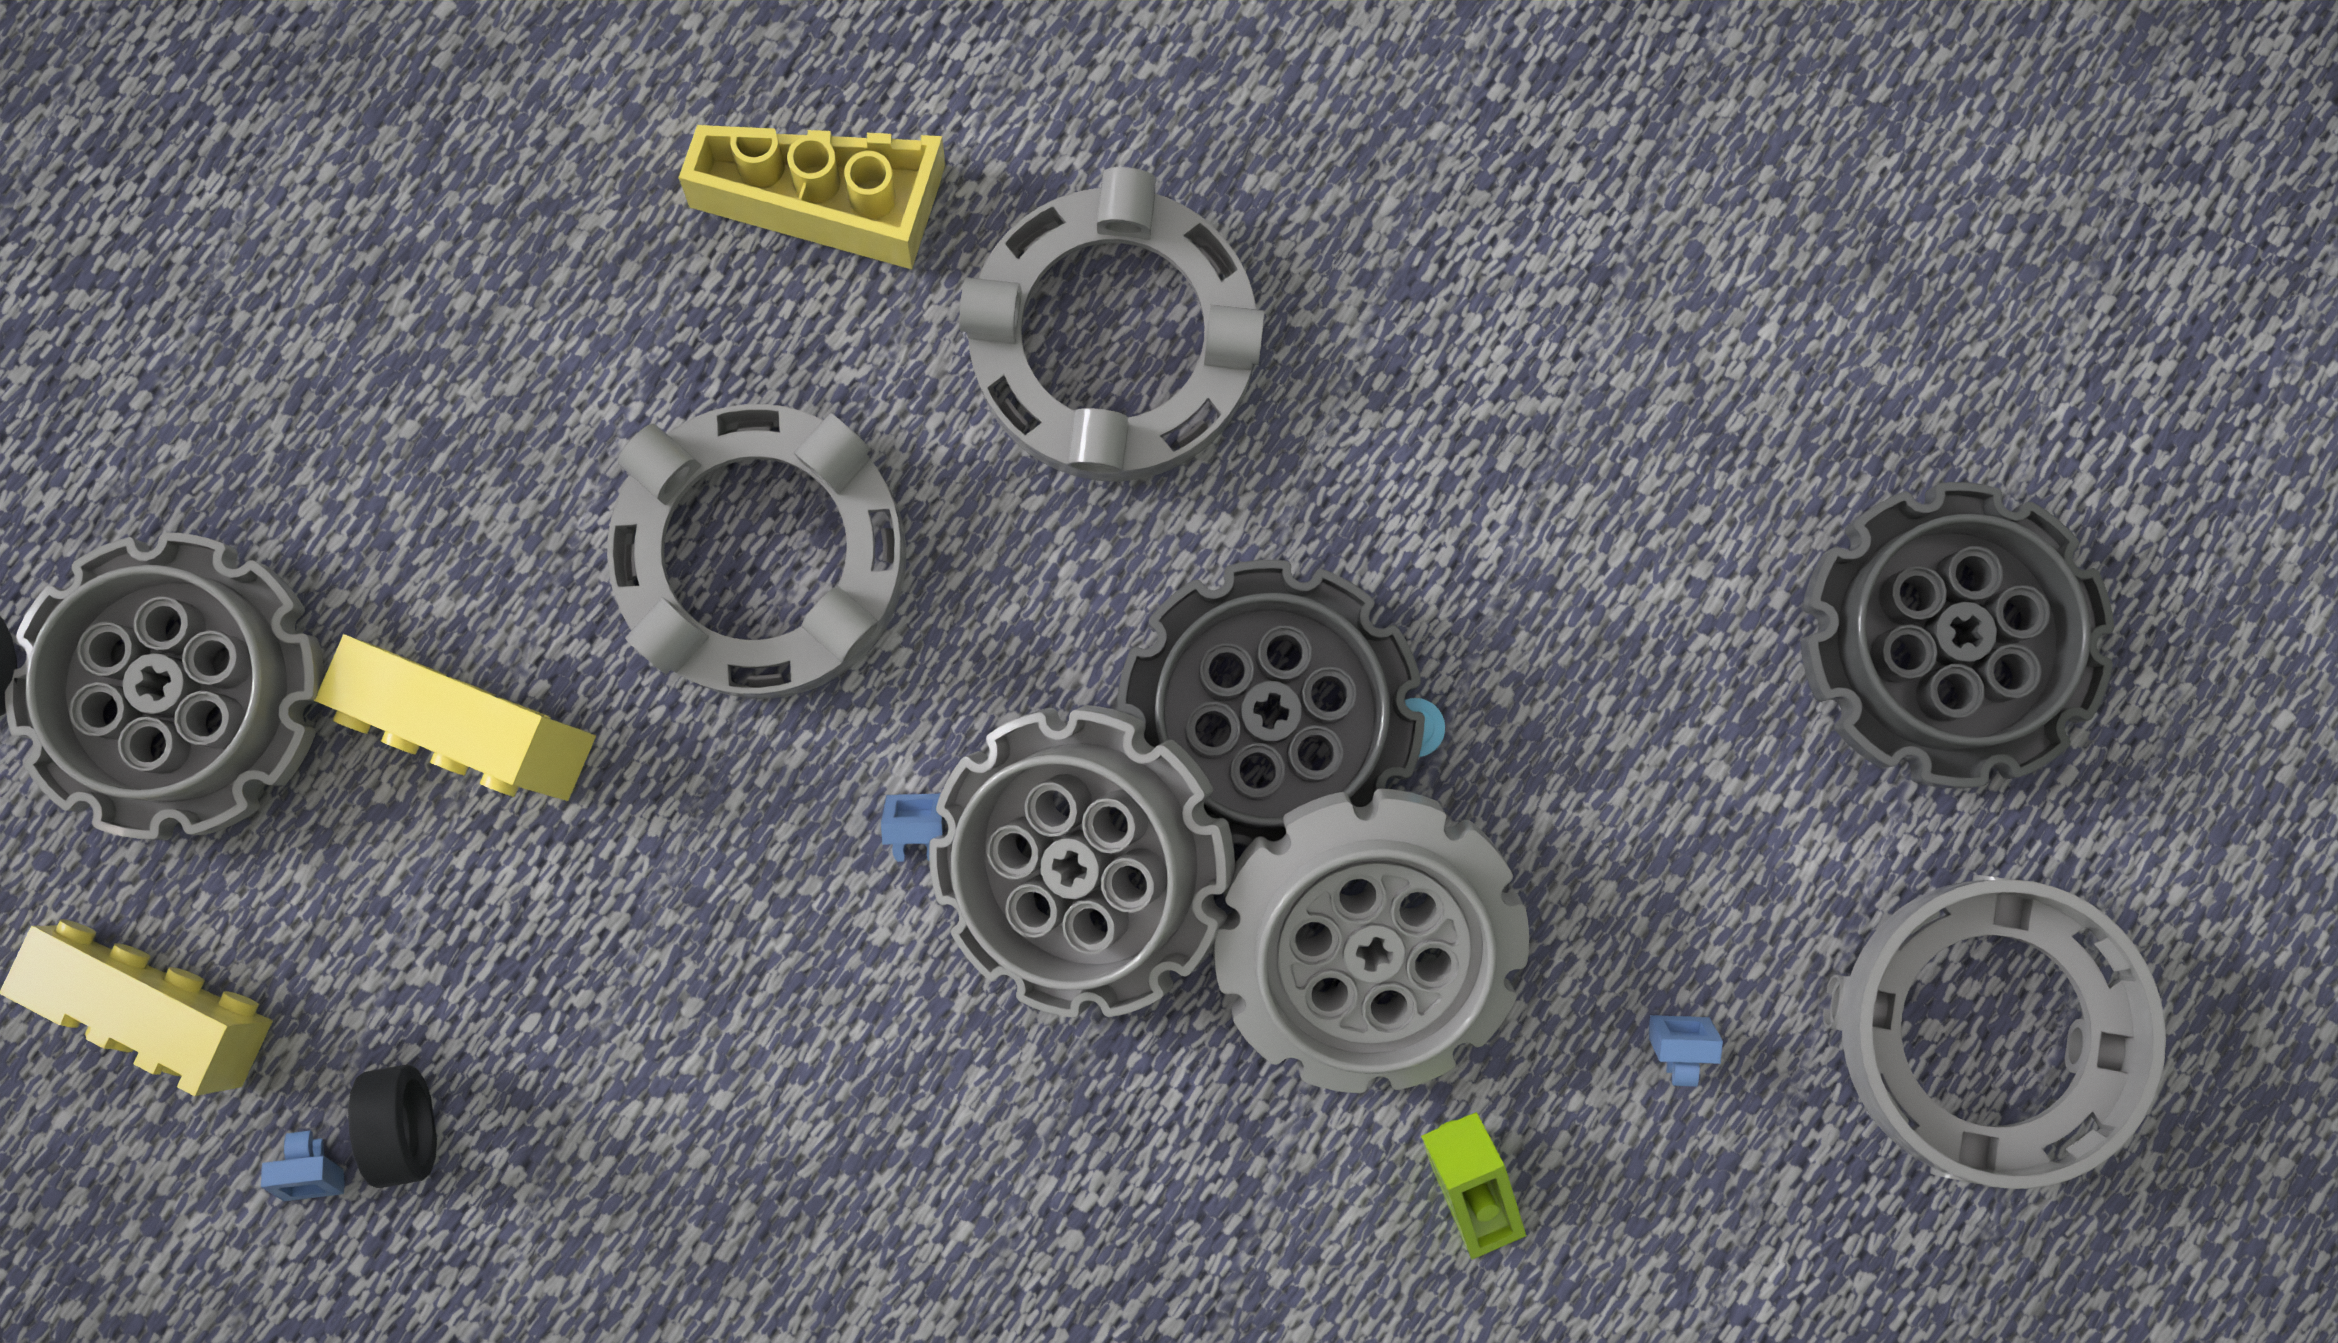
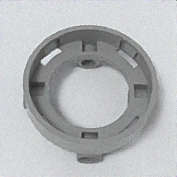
M1112 167L1105 169L1102 175L1101 188L1078 191L1056 198L1023 217L997 243L987 258L978 278L965 277L960 302V331L967 333L972 365L981 392L991 413L1002 429L1016 444L1042 463L1076 477L1097 481H1129L1155 476L1172 470L1202 452L1222 433L1238 411L1247 392L1254 364H1259L1265 310L1256 309L1252 287L1236 253L1225 238L1199 214L1183 204L1155 194L1156 177L1147 171L1136 168ZM1186 237H1188V238L1191 239L1194 243H1196V244L1200 247V249H1198V248H1197L1192 242H1190ZM1122 243L1138 246L1160 255L1184 275L1192 286L1201 306L1204 320V342L1194 372L1186 384L1171 399L1161 406L1137 416L1127 417L1122 413L1105 409L1082 408L1073 410L1068 408L1043 388L1034 376L1024 353L1022 340L1023 317L1028 299L1034 287L1056 262L1088 246ZM1022 252H1024V253L1022 254V256H1021L1019 259H1017V257H1018ZM1217 273L1224 274L1226 279L1221 282ZM1003 379H1006L1011 391L1020 404L1032 417L1040 422L1038 426L1026 435L1023 431L1028 422L1016 410L1009 398L1000 404L993 387ZM1209 401L1217 411V419L1209 428L1203 420L1198 422L1191 430L1177 439L1180 449L1173 452L1162 437L1174 432L1187 423Z
M743 404L712 410L684 422L667 434L656 424H649L636 433L623 448L618 458V464L629 473V476L615 503L610 521L607 547L609 577L620 612L631 629L630 633L625 637L627 642L665 674L671 670L710 690L730 696L751 699H770L803 693L826 684L855 665L873 647L890 622L899 602L906 570V540L901 514L886 481L867 455L871 450L869 446L832 413H829L823 420L804 411L770 404ZM772 427L779 428L780 432H773L770 430ZM752 459L772 460L789 464L817 480L828 491L839 509L847 541L845 566L838 586L827 592L814 605L805 617L801 627L781 636L760 640H744L724 636L711 631L696 621L684 609L673 592L668 579L664 558L668 525L675 508L686 492L697 481L717 468L734 462ZM885 512L889 518L891 529L883 528L881 529L883 561L892 563V570L873 571L875 536L870 513ZM636 576L638 577L639 586H635L634 584V578ZM788 663L791 666V682L786 684L781 673L748 675L749 686L736 684L731 681V666L767 668Z
M1973 875V881L1954 883L1918 896L1898 909L1874 932L1862 949L1853 967L1851 976L1833 975L1827 986V993H1832L1830 1010L1824 1009L1823 1011L1824 1025L1826 1028L1842 1031L1846 1064L1860 1100L1882 1131L1900 1148L1930 1166V1174L2007 1189L2045 1187L2076 1178L2105 1162L2129 1140L2147 1115L2161 1081L2166 1049L2165 1019L2156 983L2145 960L2124 931L2107 915L2076 895L2053 886L2032 881ZM1941 909L1946 914L1942 917L1933 920L1934 918L1939 916V912ZM2083 928H2088L2096 936L2098 941L2094 945L2106 958L2113 971H2119L2121 975L2109 985L2092 957L2072 937ZM1985 935L2016 939L2031 945L2048 956L2059 966L2072 984L2078 996L2084 1019H2076L2068 1031L2065 1064L2068 1071L2076 1075L2064 1094L2040 1114L2025 1121L2001 1126L1970 1123L1952 1115L1936 1104L1921 1088L1908 1065L1901 1032L1904 1003L1908 991L1921 969L1930 959L1950 945L1965 939ZM2091 1115L2100 1129L2098 1131L2090 1130L2080 1140L2065 1148L2069 1155L2057 1162L2051 1161L2042 1148L2071 1133ZM1909 1119L1915 1124L1912 1127L1908 1125Z

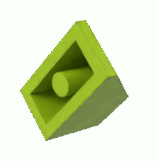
M1477 1112L1458 1120L1448 1121L1437 1129L1421 1135L1431 1167L1471 1260L1527 1236L1506 1167Z

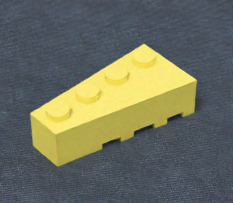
M697 125L679 175V180L689 208L912 270L945 168L942 136L921 135V140L892 139V134L867 133V138L836 137L831 135V131L808 130L807 135L776 134L774 128Z
M345 634L341 638L318 690L317 697L314 700L337 710L333 721L365 734H368L371 725L382 729L385 733L381 742L415 755L419 746L434 752L430 763L465 776L468 768L471 767L484 773L480 781L481 785L515 797L520 787L569 801L596 738L594 734L552 720L547 715L509 700L497 698L493 693L458 679L447 677L444 673Z
M60 919L58 925L31 926L0 990L1 995L58 1025L71 1028L79 1027L80 1023L87 1025L88 1027L84 1034L86 1040L104 1049H114L122 1052H133L135 1050L139 1052L133 1063L134 1065L155 1075H160L161 1072L180 1076L181 1079L177 1087L193 1096L243 1086L273 1020L256 1013L259 1006L256 1001L229 991H224L221 997L201 989L205 981L203 978L186 970L169 967L167 973L153 968L147 965L151 956L137 948L115 943L113 948L110 949L93 941L96 931L80 923Z

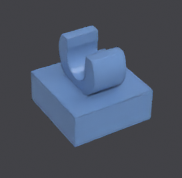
M941 793L886 795L881 819L882 845L893 844L892 853L897 862L904 861L906 844H925L927 847V859L930 861V840L943 835L945 832L946 820L936 811Z
M1650 1015L1649 1040L1659 1061L1667 1062L1666 1072L1672 1073L1673 1086L1697 1087L1700 1073L1699 1063L1721 1064L1723 1040L1710 1017Z
M312 1131L286 1133L284 1140L285 1160L262 1163L261 1188L282 1201L344 1194L343 1168L324 1156L323 1139L313 1140Z

